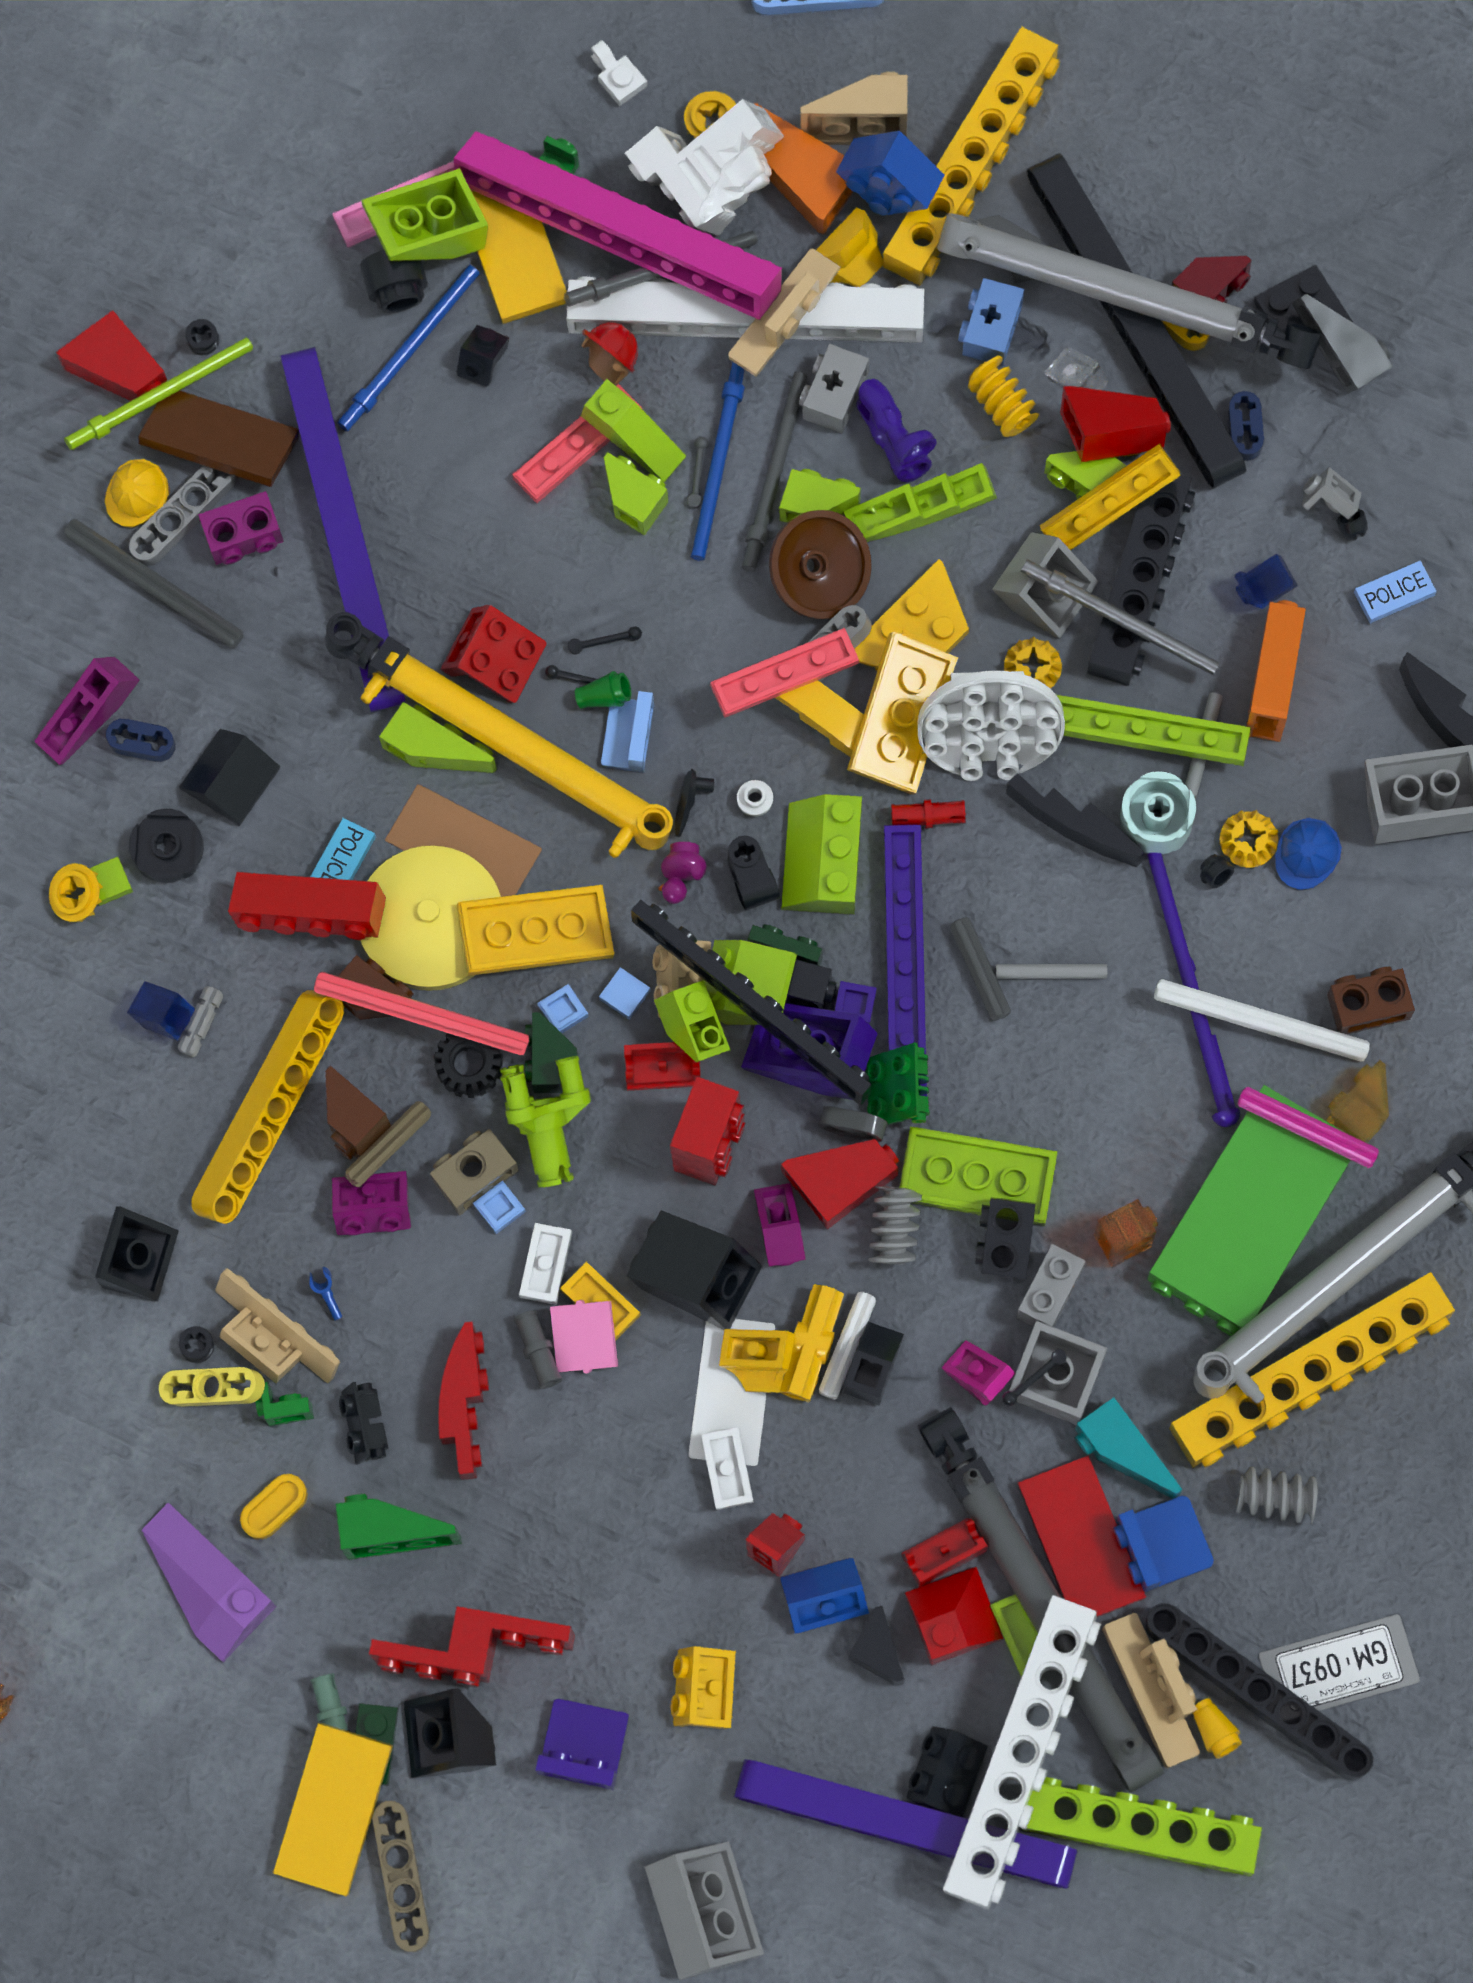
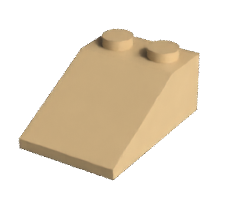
M896 72L870 75L802 106L801 130L826 145H850L854 138L899 130L907 137V75H899Z

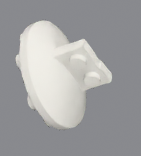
M1024 671L951 673V681L935 690L922 705L917 721L918 739L922 750L931 761L951 773L961 775L964 780L976 781L982 777V761H996L998 777L1003 780H1011L1017 773L1025 772L1041 764L1057 750L1065 730L1064 711L1057 695L1042 682L1024 675Z

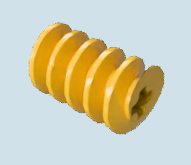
M1000 355L982 363L973 371L968 379V388L972 393H977L976 399L980 404H985V412L988 415H993V423L996 426H1001V434L1004 437H1013L1032 425L1039 417V413L1030 414V411L1035 406L1034 400L1022 403V400L1027 395L1025 389L1014 392V388L1019 383L1017 378L1006 381L1005 378L1011 372L1009 366L998 370L997 367L1003 361Z

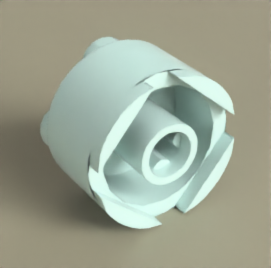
M1159 771L1146 773L1130 785L1124 794L1120 811L1121 831L1139 846L1144 853L1167 854L1176 851L1182 847L1191 833L1196 814L1195 797L1182 780L1174 774ZM1153 810H1161L1160 814L1162 817H1155Z

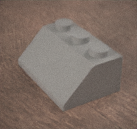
M1473 744L1365 760L1368 813L1375 844L1473 830Z
M729 1842L677 1853L645 1866L679 1981L764 1955Z

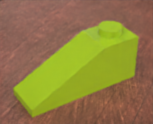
M608 379L604 381L584 405L581 413L583 419L664 483L686 458V455L640 406Z

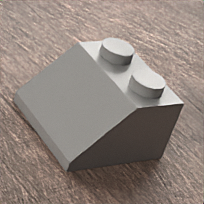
M1031 532L992 590L1013 612L1055 638H1061L1083 605L1061 593L1055 595L1045 590L1044 584L1020 572L1026 559L1051 572L1054 569L1067 576V581L1090 593L1099 581L1059 537Z

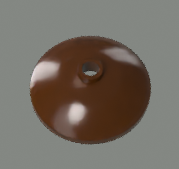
M813 510L795 516L780 529L771 547L769 571L774 589L787 607L804 617L812 619L833 618L844 607L856 605L864 595L871 576V554L864 535L851 520L833 511ZM809 559L814 562V569L811 572L807 569Z

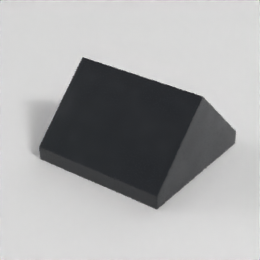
M219 729L179 788L240 826L281 767L245 735Z
M116 1206L95 1279L104 1289L151 1301H158L179 1230L121 1206Z

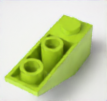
M403 702L379 736L383 749L412 767L494 773L497 769L495 759L492 757L494 753L480 742H475L473 745L462 738L463 734L460 730L449 723H445L442 726L432 720L433 715L417 704L411 707Z

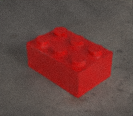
M696 1076L670 1144L675 1172L716 1186L719 1176L724 1178L727 1176L733 1159L730 1156L732 1151L730 1147L732 1142L739 1143L746 1124L743 1122L745 1114L742 1113L744 1105L740 1104L739 1091Z

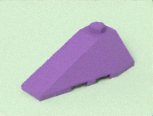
M167 1503L142 1529L195 1636L224 1662L277 1606L171 1504Z

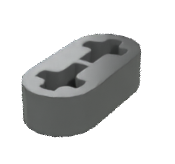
M824 1106L818 1126L834 1134L864 1140L876 1139L877 1142H881L888 1122L872 1114Z

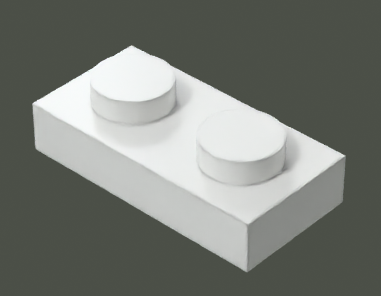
M539 1223L534 1224L519 1293L520 1298L557 1305L572 1230Z
M734 1427L701 1434L716 1510L754 1503L739 1428Z

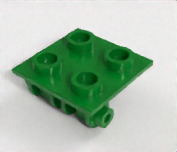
M912 1043L869 1057L866 1074L870 1078L868 1082L871 1084V1094L868 1097L867 1112L888 1122L887 1125L911 1119L912 1123H925L926 1116L930 1115L928 1097L921 1096L928 1094L929 1088L919 1086V1084L929 1082V1077L926 1076L928 1075V1055L924 1054V1048L918 1047V1043Z

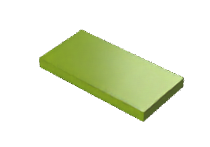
M910 1126L900 1187L912 1189L922 1195V1199L913 1202V1204L981 1215L982 1204L990 1205L991 1197L1035 1202L1033 1224L1045 1226L1058 1151ZM1010 1208L1001 1209L996 1215V1218L1018 1222L1017 1213Z

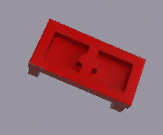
M675 1042L624 1045L627 1091L693 1087L696 1076L701 1078L700 1061L695 1062Z
M966 1518L906 1550L901 1555L916 1583L921 1587L986 1553L988 1546L983 1537L979 1536L972 1518Z

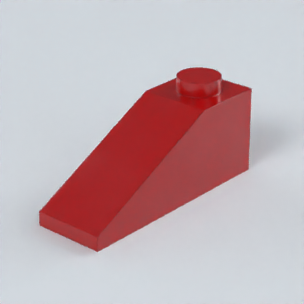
M772 1513L746 1538L748 1557L780 1577L805 1540V1534L800 1531L803 1526L785 1513L781 1518Z

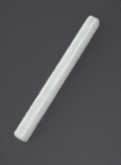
M1161 979L1155 988L1154 999L1353 1060L1362 1062L1366 1059L1369 1052L1370 1043L1367 1040Z

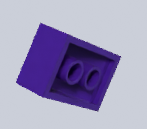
M785 1003L784 1015L792 1021L795 1018L801 1020L812 1031L811 1036L821 1044L824 1041L831 1044L840 1053L841 1057L839 1059L849 1067L856 1065L865 1072L878 1033L860 1015ZM761 1025L755 1026L741 1068L821 1095L853 1100Z

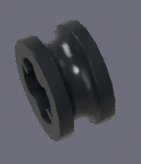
M197 319L188 325L185 333L190 350L198 355H208L217 349L219 335L211 321ZM207 331L209 340L202 339L197 343L195 335L197 333L203 335Z
M193 1326L182 1332L179 1338V1347L182 1355L188 1361L201 1363L211 1357L214 1351V1342L211 1334L205 1328ZM202 1336L206 1339L202 1341L205 1346L204 1350L195 1349L192 1353L187 1350L191 1348L188 1343L190 1338L198 1340Z

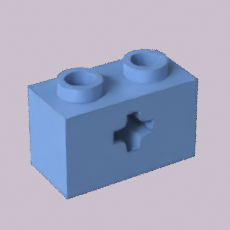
M983 278L980 290L973 289L968 309L973 311L970 322L963 321L958 341L963 342V356L986 362L993 357L1001 355L1003 361L1000 366H1004L1023 305V288ZM989 318L993 319L991 324H987Z

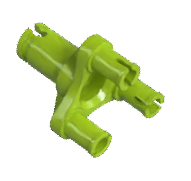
M579 1056L566 1057L555 1061L563 1093L560 1096L534 1099L533 1096H529L523 1064L500 1069L502 1073L500 1078L503 1082L507 1100L505 1102L507 1122L518 1127L520 1134H526L534 1172L539 1177L537 1185L540 1188L562 1184L561 1180H564V1182L574 1180L573 1173L569 1171L571 1163L563 1126L569 1123L591 1102L589 1088L584 1086Z

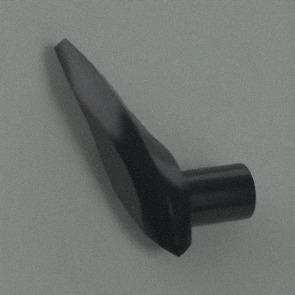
M693 769L686 774L676 809V837H681L686 826L689 812L695 803V792L713 793L714 778L696 777V772Z

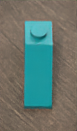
M1114 1397L1077 1423L1075 1430L1078 1435L1074 1438L1087 1456L1093 1453L1098 1461L1171 1499H1175L1181 1494L1182 1488Z

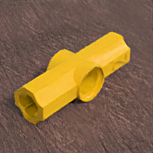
M813 1284L802 1322H798L794 1332L795 1339L788 1371L784 1374L782 1380L781 1394L799 1401H811L822 1364H826L835 1336L833 1329L841 1308L844 1293L828 1286Z

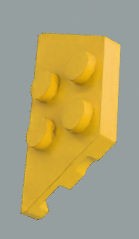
M940 559L872 625L869 635L855 648L859 663L875 667V671H877L888 635L892 632L949 653L969 633V627L946 568Z

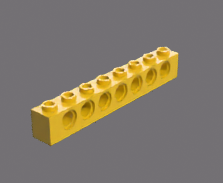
M1021 26L936 165L945 176L930 205L925 210L907 213L883 252L884 268L921 286L926 276L931 278L940 263L938 256L941 251L937 249L946 216L937 218L931 213L942 210L946 213L969 217L975 205L973 198L978 190L983 192L991 180L992 173L990 170L995 162L1000 164L1005 158L1009 149L1007 142L1012 134L1017 136L1022 130L1026 121L1024 114L1029 106L1034 108L1039 102L1043 93L1042 84L1046 78L1051 80L1056 74L1060 65V60L1057 59V44ZM1021 70H1028L1033 74L1030 76H1021L1017 72ZM1004 98H1012L1016 102L1013 104H1004L1000 100ZM987 126H995L999 130L997 132L990 133L985 131L983 128ZM977 154L982 158L978 161H971L966 156ZM953 182H960L964 184L965 187L961 189H953L949 186V184ZM918 239H926L930 241V244L927 246H918L914 243V241Z
M1432 1272L1252 1375V1380L1264 1394V1399L1260 1403H1255L1235 1385L1228 1389L1223 1396L1213 1398L1173 1421L1169 1430L1192 1468L1200 1463L1206 1468L1222 1459L1224 1455L1221 1451L1235 1444L1236 1448L1239 1449L1257 1438L1254 1432L1265 1425L1271 1430L1287 1421L1289 1417L1286 1413L1298 1406L1302 1411L1312 1407L1321 1400L1319 1394L1332 1387L1333 1391L1337 1392L1354 1381L1351 1375L1364 1368L1366 1373L1377 1369L1386 1362L1384 1359L1385 1355L1394 1350H1397L1398 1354L1408 1351L1418 1344L1416 1337L1429 1331L1432 1336L1450 1325L1448 1319L1451 1318L1455 1309ZM1407 1308L1414 1309L1420 1316V1323L1416 1325L1407 1324L1402 1319L1401 1311ZM1373 1327L1384 1329L1388 1335V1341L1383 1344L1375 1343L1369 1336V1329ZM1340 1346L1351 1347L1356 1354V1360L1349 1363L1343 1362L1337 1356V1348ZM1311 1364L1319 1366L1324 1373V1378L1320 1381L1309 1380L1304 1373V1367ZM1277 1383L1287 1385L1291 1390V1398L1288 1400L1277 1399L1272 1393V1386ZM1244 1402L1255 1404L1259 1409V1416L1255 1419L1244 1418L1239 1411V1405ZM1211 1421H1219L1225 1425L1227 1435L1223 1438H1214L1209 1435L1206 1426Z

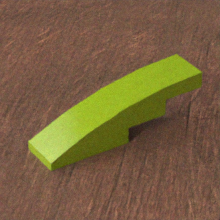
M980 463L950 477L944 473L914 487L908 483L843 512L845 517L860 529L866 541L870 542L954 516L997 499L986 466Z

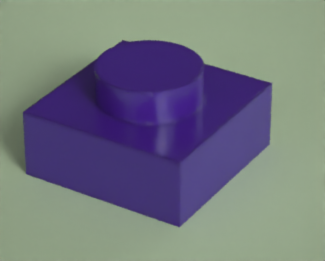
M840 981L834 1011L860 1015L870 1025L877 988Z

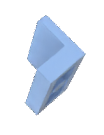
M638 691L637 700L630 699V701L624 702L622 707H609L601 758V766L603 768L644 773L654 709L653 693Z

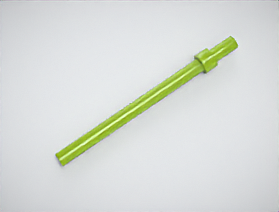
M246 337L105 416L101 414L87 421V426L65 437L66 445L70 450H73L93 438L96 440L101 439L111 433V428L252 351V343Z

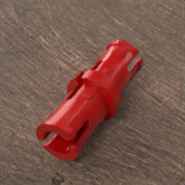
M926 799L924 803L891 804L892 825H925V829L933 828V825L966 823L964 800L932 803L931 799Z

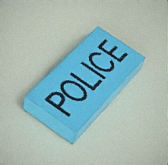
M342 818L310 877L353 880L376 838L375 833Z

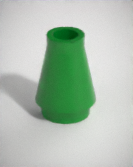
M615 671L575 689V699L580 709L588 707H622L624 702L630 701L632 696L627 676L624 673L617 674Z

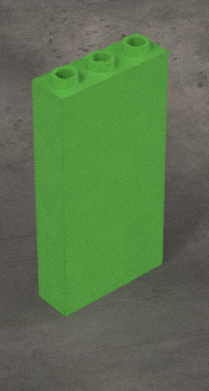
M1263 1085L1261 1088V1093L1340 1130L1269 1087ZM1247 1111L1149 1272L1147 1280L1153 1283L1151 1288L1166 1298H1171L1172 1295L1185 1302L1183 1307L1187 1311L1200 1318H1203L1204 1315L1218 1322L1216 1327L1219 1330L1232 1336L1261 1312L1351 1160Z

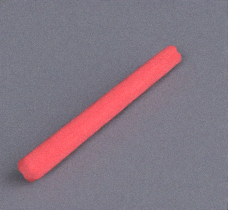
M320 972L314 984V991L318 994L520 1056L524 1055L528 1047L529 1036L527 1034L329 973Z

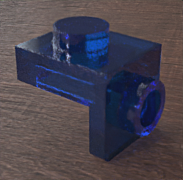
M1275 554L1247 573L1239 571L1234 575L1239 583L1236 586V591L1246 605L1251 604L1261 609L1298 586L1282 556L1279 554Z

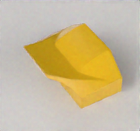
M857 207L816 249V251L840 266L839 272L830 283L841 282L854 287H861L883 266V257L878 246V234L866 211Z
M724 1329L719 1366L734 1373L747 1392L780 1393L783 1376L789 1368L795 1334L789 1331Z

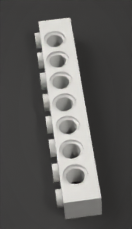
M1052 1595L944 1885V1893L989 1910L991 1902L999 1903L1006 1885V1881L1000 1879L1005 1864L1013 1866L1020 1844L1014 1842L1019 1827L1027 1828L1034 1807L1027 1804L1033 1790L1040 1792L1047 1774V1770L1041 1768L1046 1753L1054 1754L1061 1733L1056 1732L1055 1728L1060 1717L1067 1719L1074 1700V1696L1068 1695L1073 1680L1080 1682L1088 1660L1083 1659L1082 1655L1086 1644L1094 1646L1101 1627L1100 1623L1095 1622L1097 1617L1096 1611ZM1069 1634L1074 1637L1076 1646L1071 1652L1061 1653L1055 1649L1054 1641L1059 1635ZM1049 1670H1055L1063 1677L1061 1685L1053 1690L1044 1688L1040 1683L1043 1673ZM1033 1707L1045 1708L1049 1713L1048 1721L1042 1726L1031 1725L1027 1721V1714ZM1021 1743H1028L1036 1750L1035 1757L1028 1763H1020L1013 1757L1014 1749ZM1007 1780H1015L1022 1786L1020 1796L1014 1800H1006L1000 1795V1787ZM993 1817H1002L1008 1822V1830L1001 1837H992L986 1832V1824ZM983 1853L992 1856L995 1862L993 1870L985 1875L976 1873L972 1868L974 1858Z

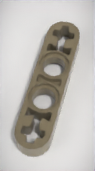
M385 1801L375 1808L373 1826L393 1935L396 1944L402 1950L416 1953L427 1946L430 1940V1929L409 1816L406 1809L400 1803ZM392 1808L395 1814H401V1820L395 1822L396 1833L400 1835L405 1832L406 1839H393L383 1844V1836L391 1837L388 1825L381 1824L380 1818L385 1817L386 1810ZM401 1846L407 1850L409 1859L404 1867L392 1868L388 1864L387 1854L391 1848ZM401 1885H410L416 1892L415 1901L408 1907H400L394 1900V1893ZM419 1909L420 1917L412 1916V1920L416 1929H422L423 1936L417 1937V1944L411 1946L408 1940H402L401 1934L407 1932L408 1927L405 1918L400 1921L397 1920V1913L410 1914Z

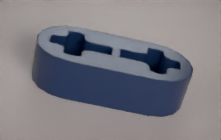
M1241 391L1233 395L1229 403V435L1243 460L1250 461L1259 456L1263 447L1262 407L1257 395L1249 391ZM1240 403H1247V407L1251 409L1248 421H1243L1242 411L1237 410L1240 407ZM1244 431H1249L1250 442H1255L1252 444L1251 449H1245L1244 444L1240 443L1242 442Z
M117 719L106 730V739L110 748L120 755L163 762L168 760L175 752L176 743L172 733L161 725L130 719ZM127 729L129 735L132 738H137V740L125 739L123 744H119L115 735H121L123 730ZM159 736H162L167 745L160 746L158 751H154L152 744L144 741L155 742Z

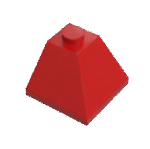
M977 1567L905 1592L931 1666L1003 1640Z

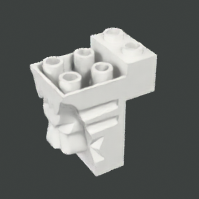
M742 99L688 145L680 135L656 126L626 151L625 154L632 162L628 165L630 171L640 182L645 180L651 186H660L661 190L671 201L676 199L682 208L679 214L689 227H696L702 232H709L719 236L735 218L734 210L746 203L750 194L770 184L769 177L772 171L764 154L772 150L774 145L785 136L764 108Z

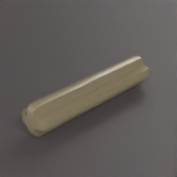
M421 1101L415 1102L346 1169L345 1178L353 1186L360 1187L430 1119V1109Z

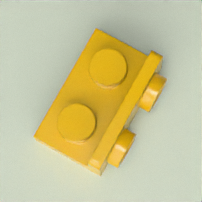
M697 1646L678 1650V1655L673 1663L676 1689L670 1706L671 1714L674 1716V1726L731 1728L736 1651Z

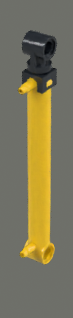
M340 612L329 619L325 637V646L328 652L336 658L348 659L364 670L368 669L367 677L371 680L361 695V701L365 704H370L383 687L387 690L393 687L619 827L621 830L608 850L609 855L614 858L619 857L633 837L639 846L647 850L659 849L667 843L673 826V818L670 811L664 806L646 802L409 655V648L388 636L384 642L383 638L363 627L360 619L354 614ZM339 631H347L353 637L349 640H340L335 634ZM655 822L661 826L662 830L652 833L645 828L644 824Z

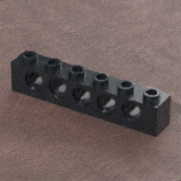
M1183 475L1138 504L1108 599V603L1125 611L1124 607L1129 604L1139 606L1142 612L1132 616L1153 627L1155 622L1149 621L1152 610H1160L1165 594V589L1159 588L1162 577L1170 578L1176 558L1170 556L1173 544L1180 545L1184 533L1185 524L1180 523L1183 511L1190 513L1196 493L1190 491L1192 478ZM1159 507H1166L1172 514L1162 517L1157 515L1154 510ZM1154 539L1159 541L1162 547L1150 549L1144 542ZM1146 572L1151 575L1152 579L1148 582H1141L1134 577V574ZM1103 617L1089 660L1087 674L1129 686L1132 674L1139 676L1143 666L1145 655L1139 654L1142 642L1150 643V641ZM1118 637H1126L1131 641L1132 645L1122 648L1117 646L1113 640Z

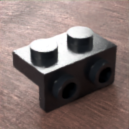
M933 1726L923 1741L922 1755L916 1770L909 1779V1790L906 1798L938 1811L963 1817L988 1746L954 1730Z

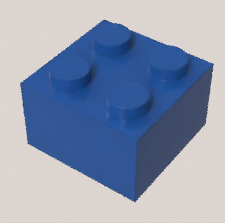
M900 130L854 138L836 171L846 182L847 187L853 192L858 193L869 204V208L880 216L927 209L945 176Z

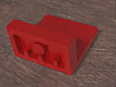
M492 605L474 607L470 611L440 670L451 677L467 675L509 703H516L547 643Z

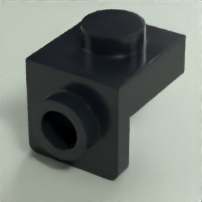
M476 325L460 348L456 374L459 377L488 387L492 381L495 365L508 348L509 337L492 329Z

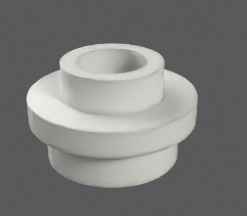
M751 780L739 788L737 804L746 815L753 817L761 816L772 807L773 792L766 783L759 780ZM753 792L761 794L762 798L758 802H751L748 796Z

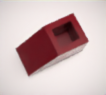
M1248 256L1196 257L1172 282V286L1227 303L1226 298L1233 290L1239 292L1249 282L1252 260Z

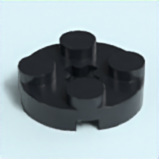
M159 809L149 813L146 819L142 820L140 824L137 823L133 828L129 839V851L134 863L143 876L156 882L171 883L183 878H189L195 873L196 867L203 856L204 842L197 825L186 814L175 809ZM169 837L172 844H175L176 847L169 854H163L162 850L157 849V844H163L164 839Z

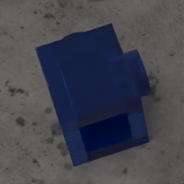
M144 981L127 1013L144 1029L178 1041L183 1030L189 1024L195 1008L179 993Z

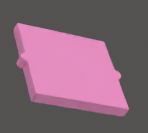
M578 1300L576 1304L550 1307L558 1372L583 1370L587 1374L592 1369L618 1367L611 1301L585 1303L584 1300Z

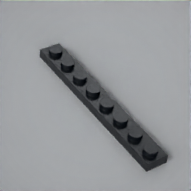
M640 899L632 908V922L860 1106L870 1096L871 1084L868 1082L870 1078L861 1068L856 1065L849 1067L839 1059L841 1057L840 1053L831 1044L825 1041L822 1044L811 1036L812 1031L806 1024L797 1018L792 1021L782 1013V1006L775 999L768 995L763 998L753 990V983L740 972L733 974L724 966L726 963L720 955L711 949L706 952L696 944L697 939L690 931L682 926L677 929L668 922V915L660 907L653 903L649 906Z

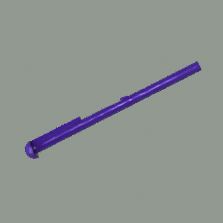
M1149 853L1147 854L1182 984L1199 990L1195 976L1196 967L1189 954L1162 854ZM1190 1011L1218 1111L1212 1115V1119L1221 1127H1231L1238 1122L1240 1109L1235 1107L1216 1035L1211 1034L1206 1015Z

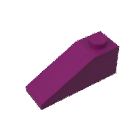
M115 656L94 658L34 742L59 765H63L121 707L140 679Z

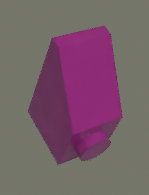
M786 1183L754 1189L769 1267L776 1265L787 1266L797 1261L806 1260L791 1184Z

